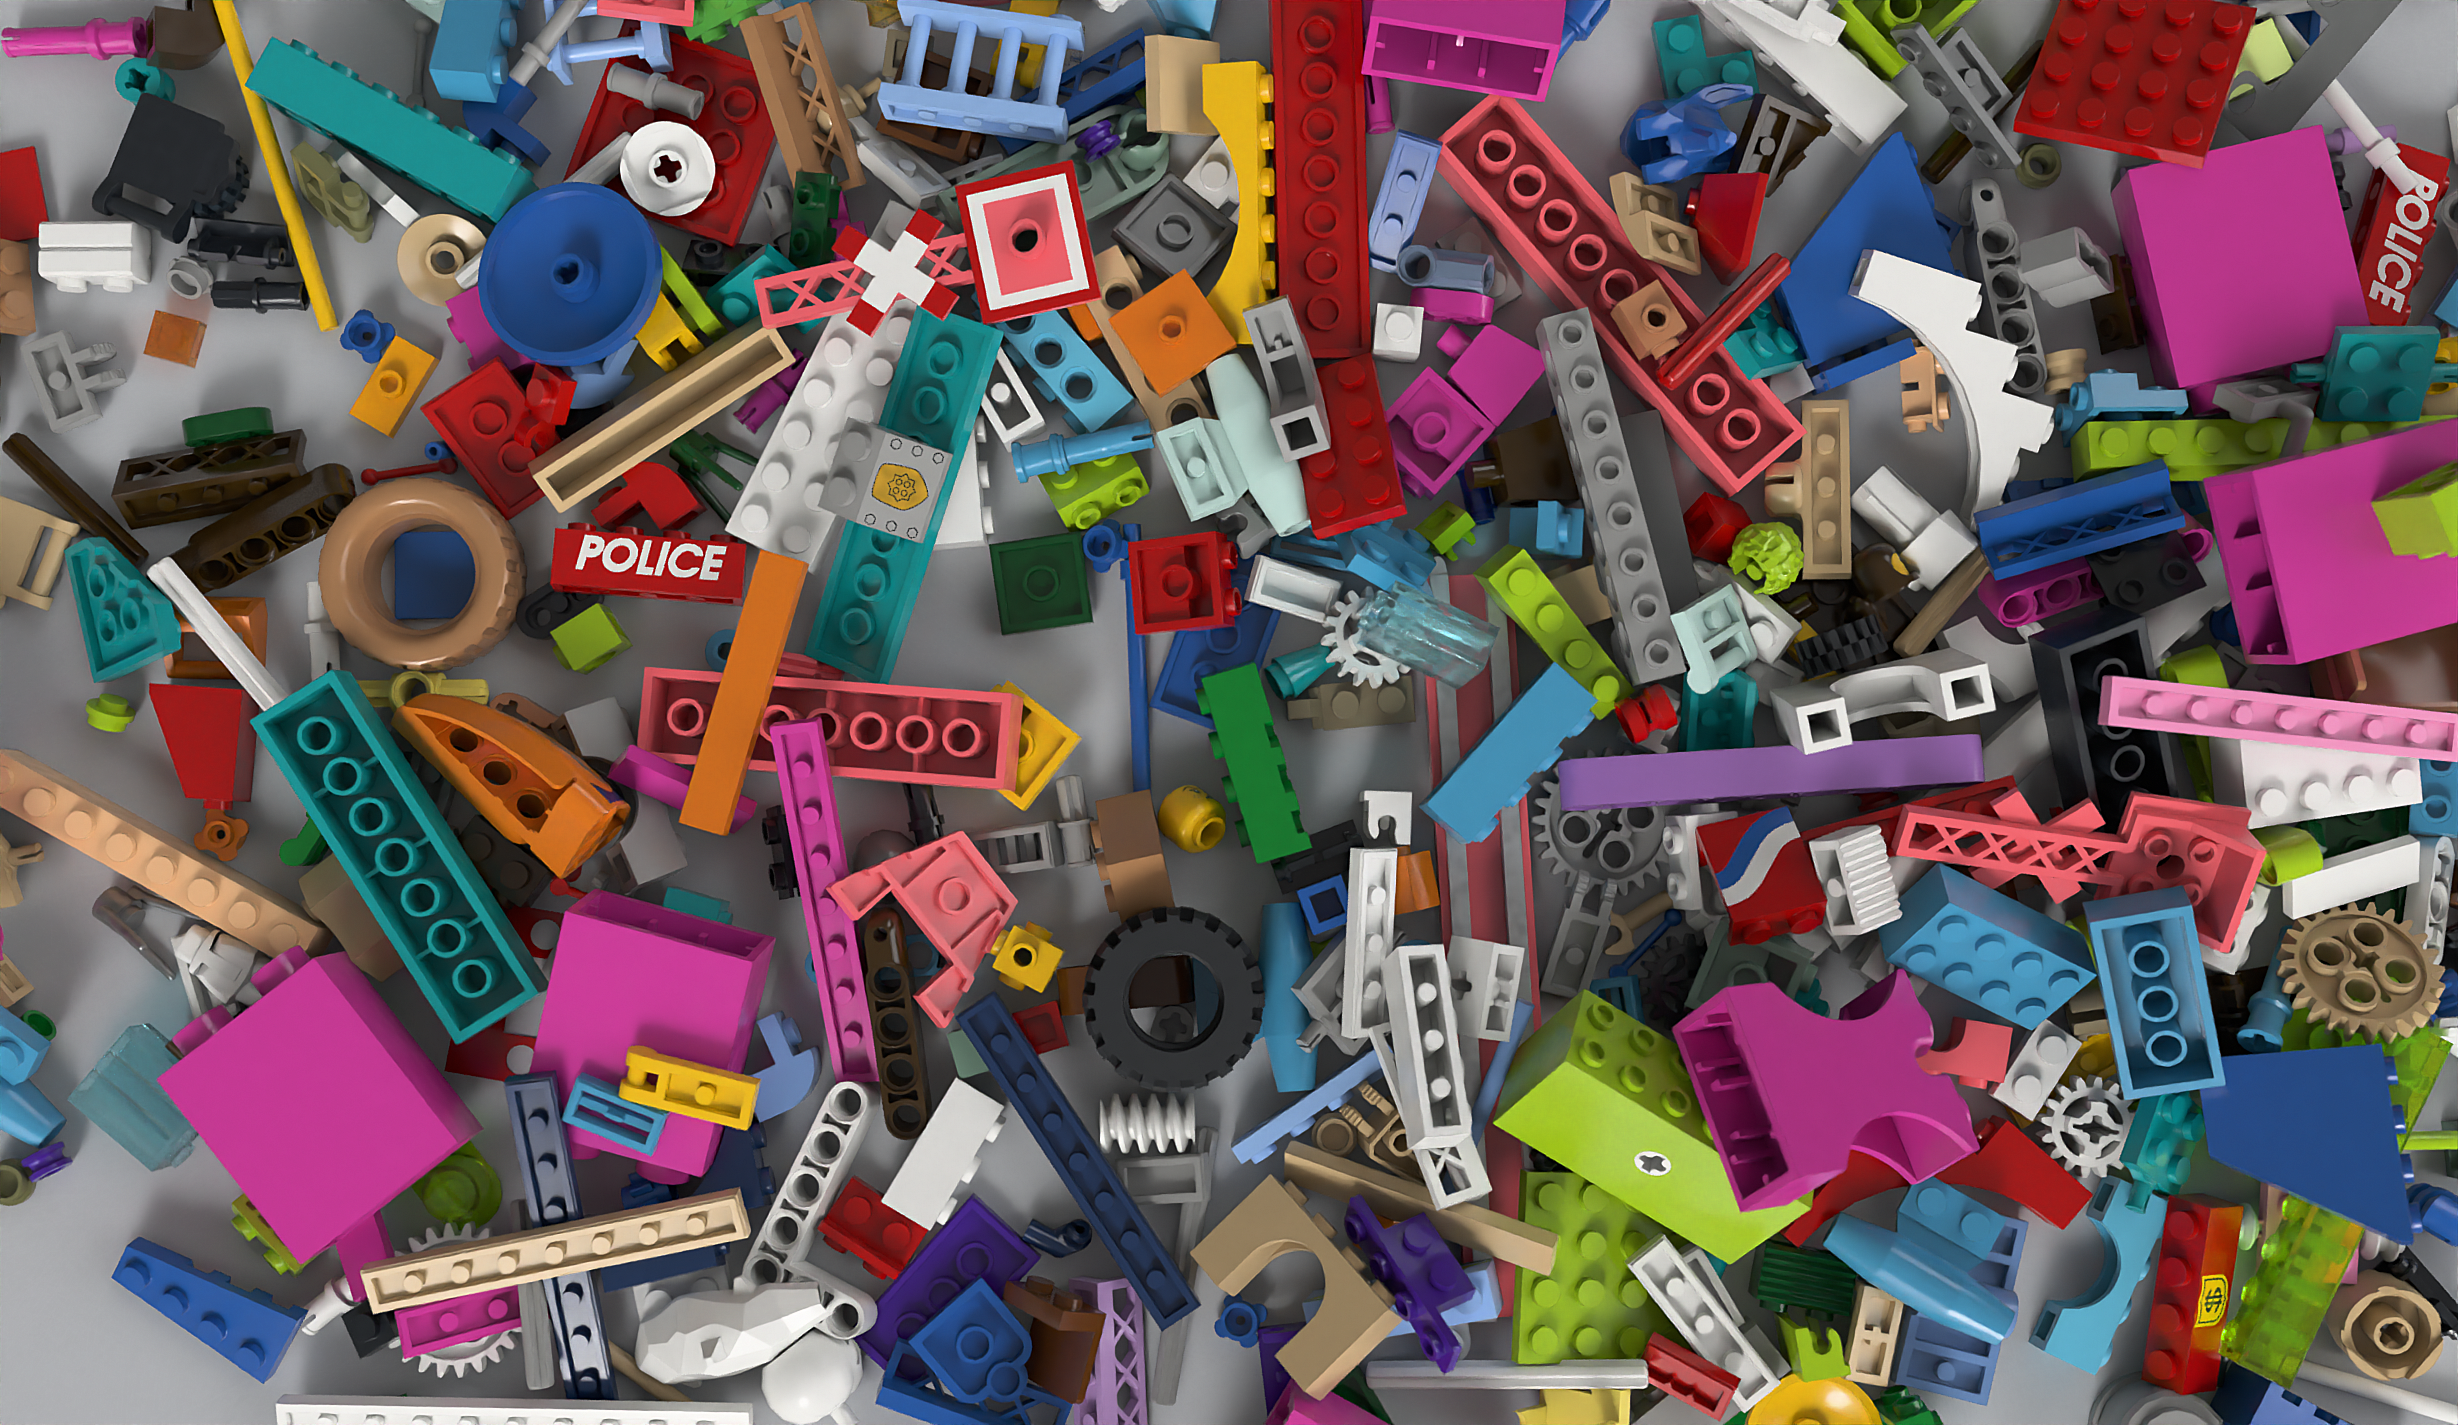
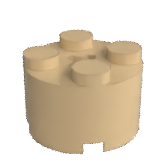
M2371 1269L2361 1271L2357 1276V1284H2342L2336 1290L2325 1313L2326 1324L2337 1345L2361 1371L2378 1380L2391 1381L2390 1379L2399 1378L2409 1380L2419 1377L2434 1366L2443 1350L2444 1339L2441 1337V1320L2436 1309L2405 1280L2396 1279L2389 1273ZM2388 1323L2389 1326L2383 1329L2382 1326Z

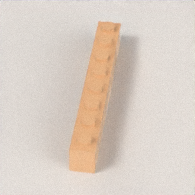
M0 749V807L272 958H276L298 945L302 947L311 960L324 954L334 933L323 921L318 923L313 920L299 904L24 752Z

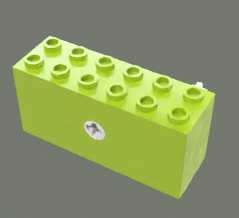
M1585 988L1517 1048L1504 1081L1493 1124L1729 1265L1811 1209L1814 1189L1786 1206L1740 1213L1678 1045Z

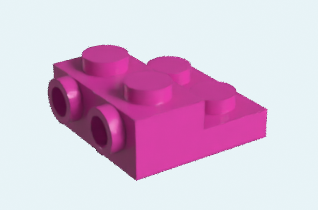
M1429 366L1386 411L1398 471L1403 475L1400 479L1401 485L1416 499H1420L1425 495L1431 501L1497 428Z

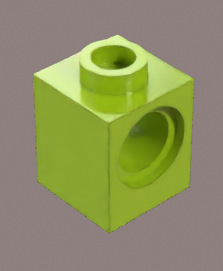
M596 603L550 632L557 643L552 649L561 665L566 670L572 668L574 672L585 675L633 646L611 609L600 603Z

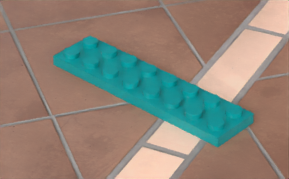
M916 306L878 425L953 454L923 543L905 539L847 519L804 655L868 682L889 684L1005 331L953 313H949L943 322L920 306Z

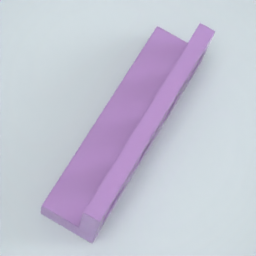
M1125 1275L1106 1279L1087 1276L1069 1278V1292L1083 1297L1085 1303L1107 1314L1085 1399L1081 1404H1074V1425H1147L1143 1307L1141 1299ZM1126 1288V1306L1118 1316L1113 1310V1290ZM1123 1334L1128 1339V1353L1120 1363L1115 1358V1345ZM1125 1381L1130 1386V1400L1122 1411L1117 1406V1392Z

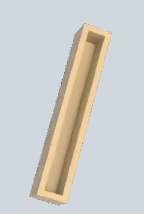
M759 314L527 463L532 477L559 514H561L782 371L796 360L775 328L767 330L763 327L761 315Z

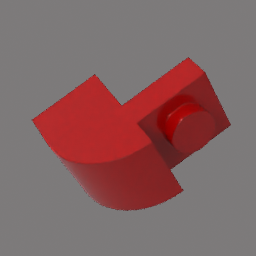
M641 461L621 474L628 485L624 488L617 486L608 490L598 499L600 505L590 512L599 525L610 532H614L616 527L624 525L645 509L661 531H678L708 509L691 485L680 475L659 463Z

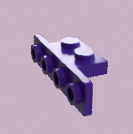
M1361 1194L1351 1197L1344 1217V1228L1349 1239L1354 1244H1359L1369 1260L1373 1276L1383 1282L1393 1293L1396 1299L1395 1307L1398 1314L1404 1321H1409L1420 1338V1344L1426 1357L1431 1361H1435L1443 1374L1454 1370L1462 1347L1440 1313L1471 1300L1476 1290L1475 1286L1424 1212L1384 1229Z

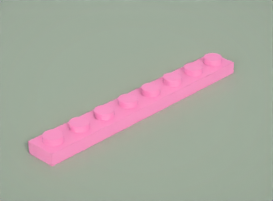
M2103 676L2099 725L2458 762V714L2117 676Z

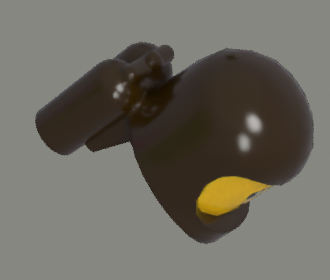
M1877 542L1861 549L1854 555L1851 561V578L1863 597L1851 596L1849 613L1855 621L1875 614L1884 633L1889 628L1885 623L1887 616L1883 602L1902 591L1909 583L1920 577L1915 570L1908 572L1892 545Z

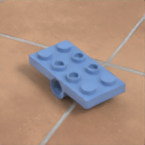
M2000 1214L2007 1218V1221L1985 1261L1968 1271L1967 1274L2015 1312L2012 1324L2004 1338H2008L2015 1328L2018 1317V1296L2013 1290L2029 1222ZM1907 1305L1891 1380L1896 1384L1987 1406L2001 1342L1996 1346L1949 1328Z

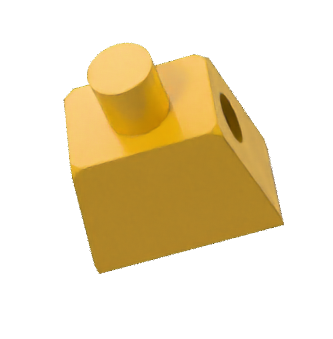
M660 289L651 315L635 337L646 353L667 374L707 347L696 332H692L676 311L677 306L670 297L665 295Z

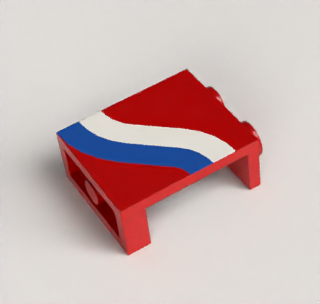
M1788 806L1696 827L1699 867L1709 865L1730 918L1727 941L1730 947L1744 943L1747 945H1758L1773 936L1790 932L1793 934H1804L1822 925L1828 900Z

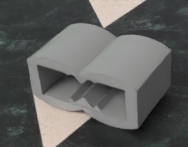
M2075 226L2020 244L2021 256L2016 259V269L2020 280L2024 284L2028 283L2034 290L2038 291L2042 300H2048L2056 308H2062L2115 291L2112 262L2102 247L2097 244L2093 245L2088 235L2080 227Z

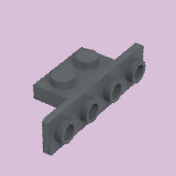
M1919 22L1895 25L1890 34L1898 44V53L1904 60L1914 65L1924 79L1923 85L1930 95L1939 99L1950 113L1949 120L1958 131L1965 134L1976 148L1974 152L1977 159L1988 168L2016 169L2022 163V159L1992 120L2013 95L1962 26L1952 27L1935 43Z

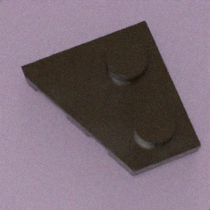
M1755 93L1726 174L1757 172L1769 174L1764 196L1769 198L1783 183L1785 175L1789 171L1795 170L1806 158L1804 154L1805 149L1817 136L1825 137L1831 130L1832 124L1768 94Z

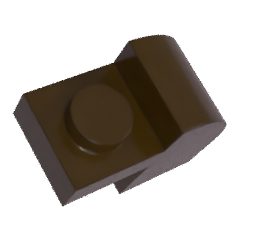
M185 0V10L154 6L146 20V66L173 70H193L211 62L226 42L213 1Z

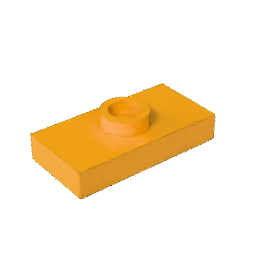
M396 335L349 414L385 435L394 438L440 360Z

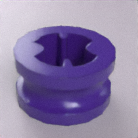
M1109 120L1093 125L1075 140L1076 147L1078 149L1083 148L1086 151L1084 159L1087 163H1092L1102 158L1120 144L1121 139L1118 134L1113 135L1110 133L1112 125Z
M62 1141L45 1147L21 1161L23 1167H29L32 1170V1174L29 1176L31 1183L47 1178L73 1163L71 1157L63 1155L62 1151L65 1145Z

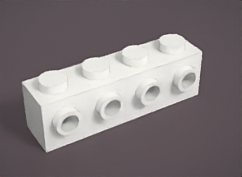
M1444 945L1398 946L1382 962L1408 1150L1454 1147L1472 1134V1114L1466 1099L1464 1085L1465 1067L1459 1052L1457 1038L1458 1021L1452 1005L1450 992L1451 974L1445 958Z

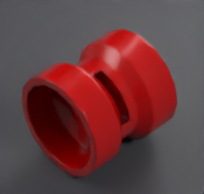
M1659 683L1643 689L1642 695L1637 698L1626 697L1614 703L1618 721L1633 745L1648 739L1652 731L1657 729L1666 731L1678 724L1672 703Z

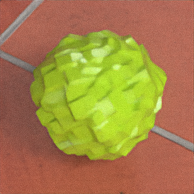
M1759 522L1745 527L1736 536L1732 545V554L1727 561L1729 566L1733 568L1734 575H1737L1745 568L1748 575L1754 580H1760L1766 575V581L1753 592L1754 594L1772 595L1788 589L1791 582L1796 581L1799 571L1804 567L1803 557L1805 554L1801 551L1802 544L1799 541V537L1794 534L1793 528L1785 526L1781 522H1769L1766 524Z

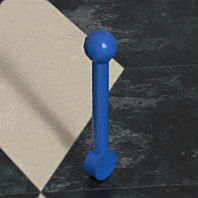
M1677 909L1666 911L1664 921L1621 964H1614L1609 968V977L1628 976L1627 970L1670 927L1678 926L1682 922L1681 912Z

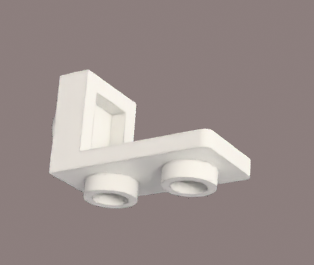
M1718 802L1690 805V814L1665 816L1666 827L1663 831V845L1669 854L1670 864L1667 891L1669 897L1673 900L1675 909H1702L1697 841L1695 836L1696 827L1738 817L1737 811H1719Z

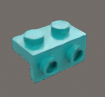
M1735 668L1721 677L1715 688L1705 694H1699L1694 692L1688 685L1687 674L1690 670H1686L1683 681L1678 752L1754 748L1753 716L1754 709L1759 701L1756 680L1740 669Z

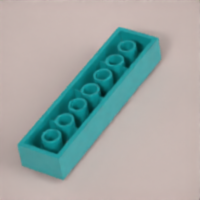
M332 669L250 720L253 728L456 1045L473 1038L548 990V980L350 671Z

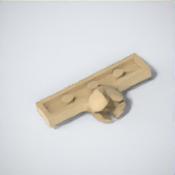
M1849 399L1802 400L1801 425L1806 429L1807 433L1801 437V456L1793 462H1772L1766 467L1764 508L1770 517H1794L1800 520L1802 525V552L1805 554L1803 557V579H1850Z

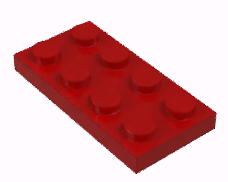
M1371 352L1315 369L1328 416L1331 444L1330 449L1299 458L1312 531L1317 540L1408 514L1377 368Z

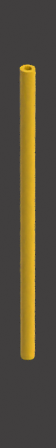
M212 0L285 224L287 225L291 243L320 331L335 330L339 328L267 104L245 86L254 69V65L233 0Z

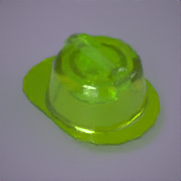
M470 1140L411 1185L430 1215L444 1225L446 1223H456L458 1230L461 1231L465 1224L470 1221H475L476 1229L488 1223L499 1210L502 1200V1188L498 1176Z

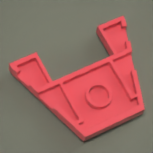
M963 830L954 831L833 881L825 887L850 920H858L890 891L947 961V964L912 995L938 1028H945L950 1024L955 1015L953 1010L962 994L968 992L975 979L973 975L985 954L990 953L997 937L1018 903V900Z

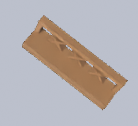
M801 2L772 14L752 16L739 21L794 190L796 171L829 173L833 175L830 164L834 154L844 160L850 178L838 182V186H842V191L867 184L809 2ZM797 17L802 31L799 46L789 41L784 21ZM805 63L814 68L817 77L814 92L804 86L801 77ZM819 109L829 114L832 123L829 137L819 132L816 123Z

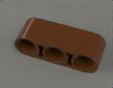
M1190 956L1156 957L1143 964L1134 975L1130 984L1128 997L1130 1009L1194 1002ZM1089 965L1056 969L1061 1016L1085 1014L1084 1008H1082V993Z

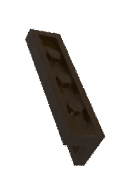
M302 429L121 460L111 497L131 530L231 513L307 473L303 464L307 438ZM289 448L288 453L270 456L279 449ZM243 456L234 463L224 464L231 458ZM197 464L189 471L179 472L186 466ZM152 472L143 479L133 480L134 475Z

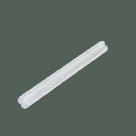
M1643 1359L1562 1360L1559 1364H1517L1512 1360H1457L1454 1370L1443 1374L1436 1362L1431 1360L1370 1361L1366 1369V1381L1370 1389H1644L1648 1386L1649 1380L1648 1365Z

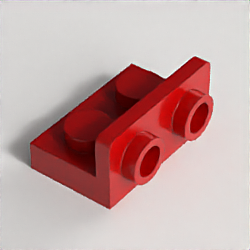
M854 1175L817 1229L825 1234L823 1241L832 1249L842 1254H846L849 1250L863 1259L862 1267L870 1274L882 1280H885L887 1276L896 1280L929 1230L881 1202L885 1194Z

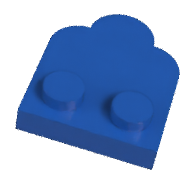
M980 1275L907 1338L908 1343L949 1391L961 1402L974 1404L989 1397L993 1401L1007 1403L1020 1397L1027 1386L1028 1373L1024 1364L1029 1359L1032 1351L1030 1335Z

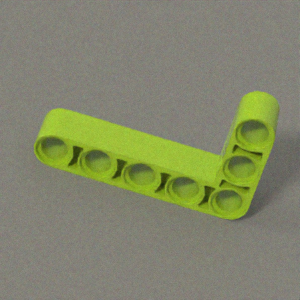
M2204 644L2161 660L2162 662L2165 661L2159 667L2160 678L2163 682L2230 689L2220 657L2209 644ZM2178 733L2198 801L2215 803L2209 737ZM2283 824L2248 829L2267 850L2256 880L2257 882L2274 887L2321 871L2323 868L2321 850L2316 840L2307 831Z

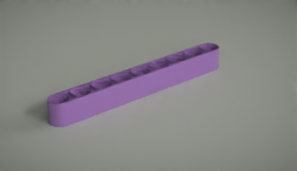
M1965 734L1852 741L1853 744L1807 755L1794 746L1788 745L1564 760L1558 762L1561 810L1584 811L1969 787L1985 782L1981 736Z

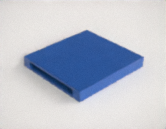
M456 531L405 532L394 541L395 618L399 620L454 618L469 601L476 577L474 558L465 540Z

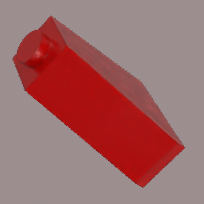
M149 683V695L185 798L203 799L204 809L233 810V801L251 802L257 732L250 723V720L259 715L258 703L243 689Z

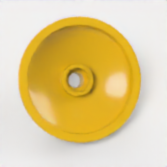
M1789 1372L1779 1379L1781 1384L1750 1408L1745 1421V1425H1883L1872 1400L1854 1382L1845 1380L1840 1376L1804 1383L1793 1372Z

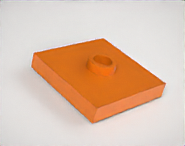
M1185 268L1108 319L1109 325L1159 398H1162L1204 370L1213 361L1237 348L1236 341Z

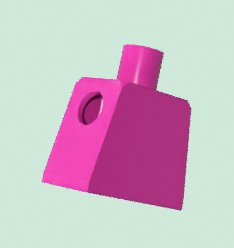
M1489 323L1474 340L1452 324L1436 344L1439 349L1456 361L1444 380L1497 427L1492 435L1546 371L1539 350Z

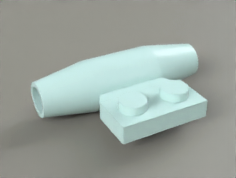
M1229 354L1213 361L1206 367V373L1218 420L1200 418L1199 416L1159 431L1155 437L1191 522L1234 506L1249 489L1279 536H1288L1308 527L1311 521L1300 466L1297 460L1284 462L1269 420L1271 414L1269 398L1239 354Z

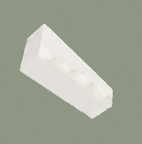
M2208 736L2215 803L2248 808L2252 814L2246 827L2247 829L2423 803L2418 758Z

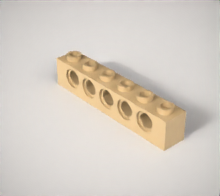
M1118 245L1094 256L1102 300L1088 302L1086 305L1101 330L1103 340L1145 418L1149 419L1155 436L1157 432L1173 427L1172 418L1181 410H1190L1197 417L1200 416V418L1218 420L1217 413L1211 416L1202 401L1209 396L1197 374L1162 398H1159L1108 323L1110 317L1121 311L1115 310L1107 304L1111 294L1117 291H1124L1132 297L1131 303L1144 295L1137 282L1143 278L1142 272L1132 254L1123 256Z

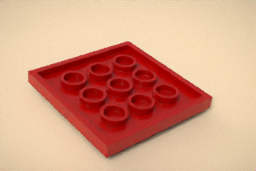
M2060 0L2014 119L2013 132L2203 169L2252 31L2257 8L2213 0Z
M624 19L617 38L634 36L635 30H641L640 21ZM668 31L674 71L661 72V74L666 75L670 82L704 93L705 99L702 112L696 120H692L687 116L663 108L654 111L646 108L643 101L608 90L607 77L615 62L650 75L654 73L645 58L640 59L638 54L609 58L562 183L623 132H628L633 136L640 128L658 121H671L687 125L707 142L715 162V176L712 189L702 204L696 209L679 216H664L648 211L630 197L623 185L621 173L617 174L603 187L622 195L649 220L705 240H715L721 244L734 247L736 243L740 242L778 141L752 61L712 46L704 45L695 40L689 41L684 36ZM668 155L659 157L661 165L654 168L657 177L666 176L668 182L677 180L676 171L682 169L679 160L671 161Z

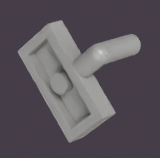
M2283 375L2217 385L2212 403L2230 411L2229 416L2243 423H2257L2259 419L2270 417L2290 420L2291 423L2279 455L2280 459L2302 453L2314 419L2312 410L2314 409L2319 392L2300 383L2293 384L2290 378Z

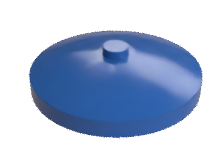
M566 182L542 188L515 204L497 223L485 244L478 270V293L484 315L495 333L505 343L530 360L558 367H574L599 361L626 345L640 331L651 315L662 283L663 263L660 245L653 228L644 215L626 198L609 188L585 182Z

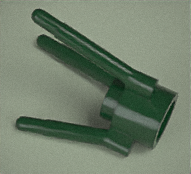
M691 429L674 440L669 450V457L680 464L677 472L691 482L727 526L731 518L730 513L700 479L697 473L704 475L711 471L735 490L741 491L744 488L743 483L716 463L718 453L714 450L754 467L757 466L760 459L720 441L709 432L702 436L694 429Z

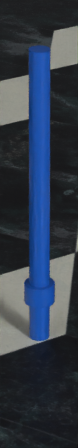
M1123 524V539L1129 542L1142 541L1141 524ZM1128 557L1120 561V580L1125 581L1133 792L1150 789L1152 797L1145 635L1135 634Z

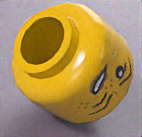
M1184 785L1173 790L1162 801L1158 812V827L1166 838L1182 850L1191 854L1201 853L1215 847L1223 838L1226 830V812L1220 802L1194 785Z

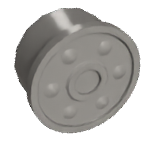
M2142 1371L2126 1374L2110 1383L2097 1397L2088 1419V1425H2223L2219 1415L2197 1393L2180 1395L2173 1390L2141 1379Z

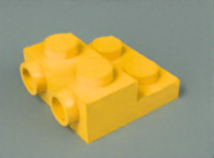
M1007 680L1003 686L997 684L989 692L1012 693L1023 698L1015 791H997L1019 809L1026 811L1082 740V737L1052 715L1050 711L1017 685Z

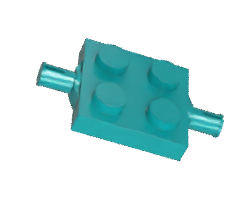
M2336 326L2331 348L2324 357L2321 364L2293 363L2291 365L2292 370H2290V381L2293 384L2319 383L2320 395L2315 413L2321 421H2419L2425 394L2432 383H2458V363H2435V356L2441 333L2435 326Z
M2189 1091L2142 1097L2140 1099L2119 1161L2129 1168L2133 1177L2132 1180L2134 1181L2125 1204L2127 1209L2145 1214L2153 1190L2159 1195L2167 1197L2169 1195H2177L2181 1186L2188 1180L2191 1171L2190 1160L2196 1143L2202 1139L2205 1133L2203 1109L2191 1099Z

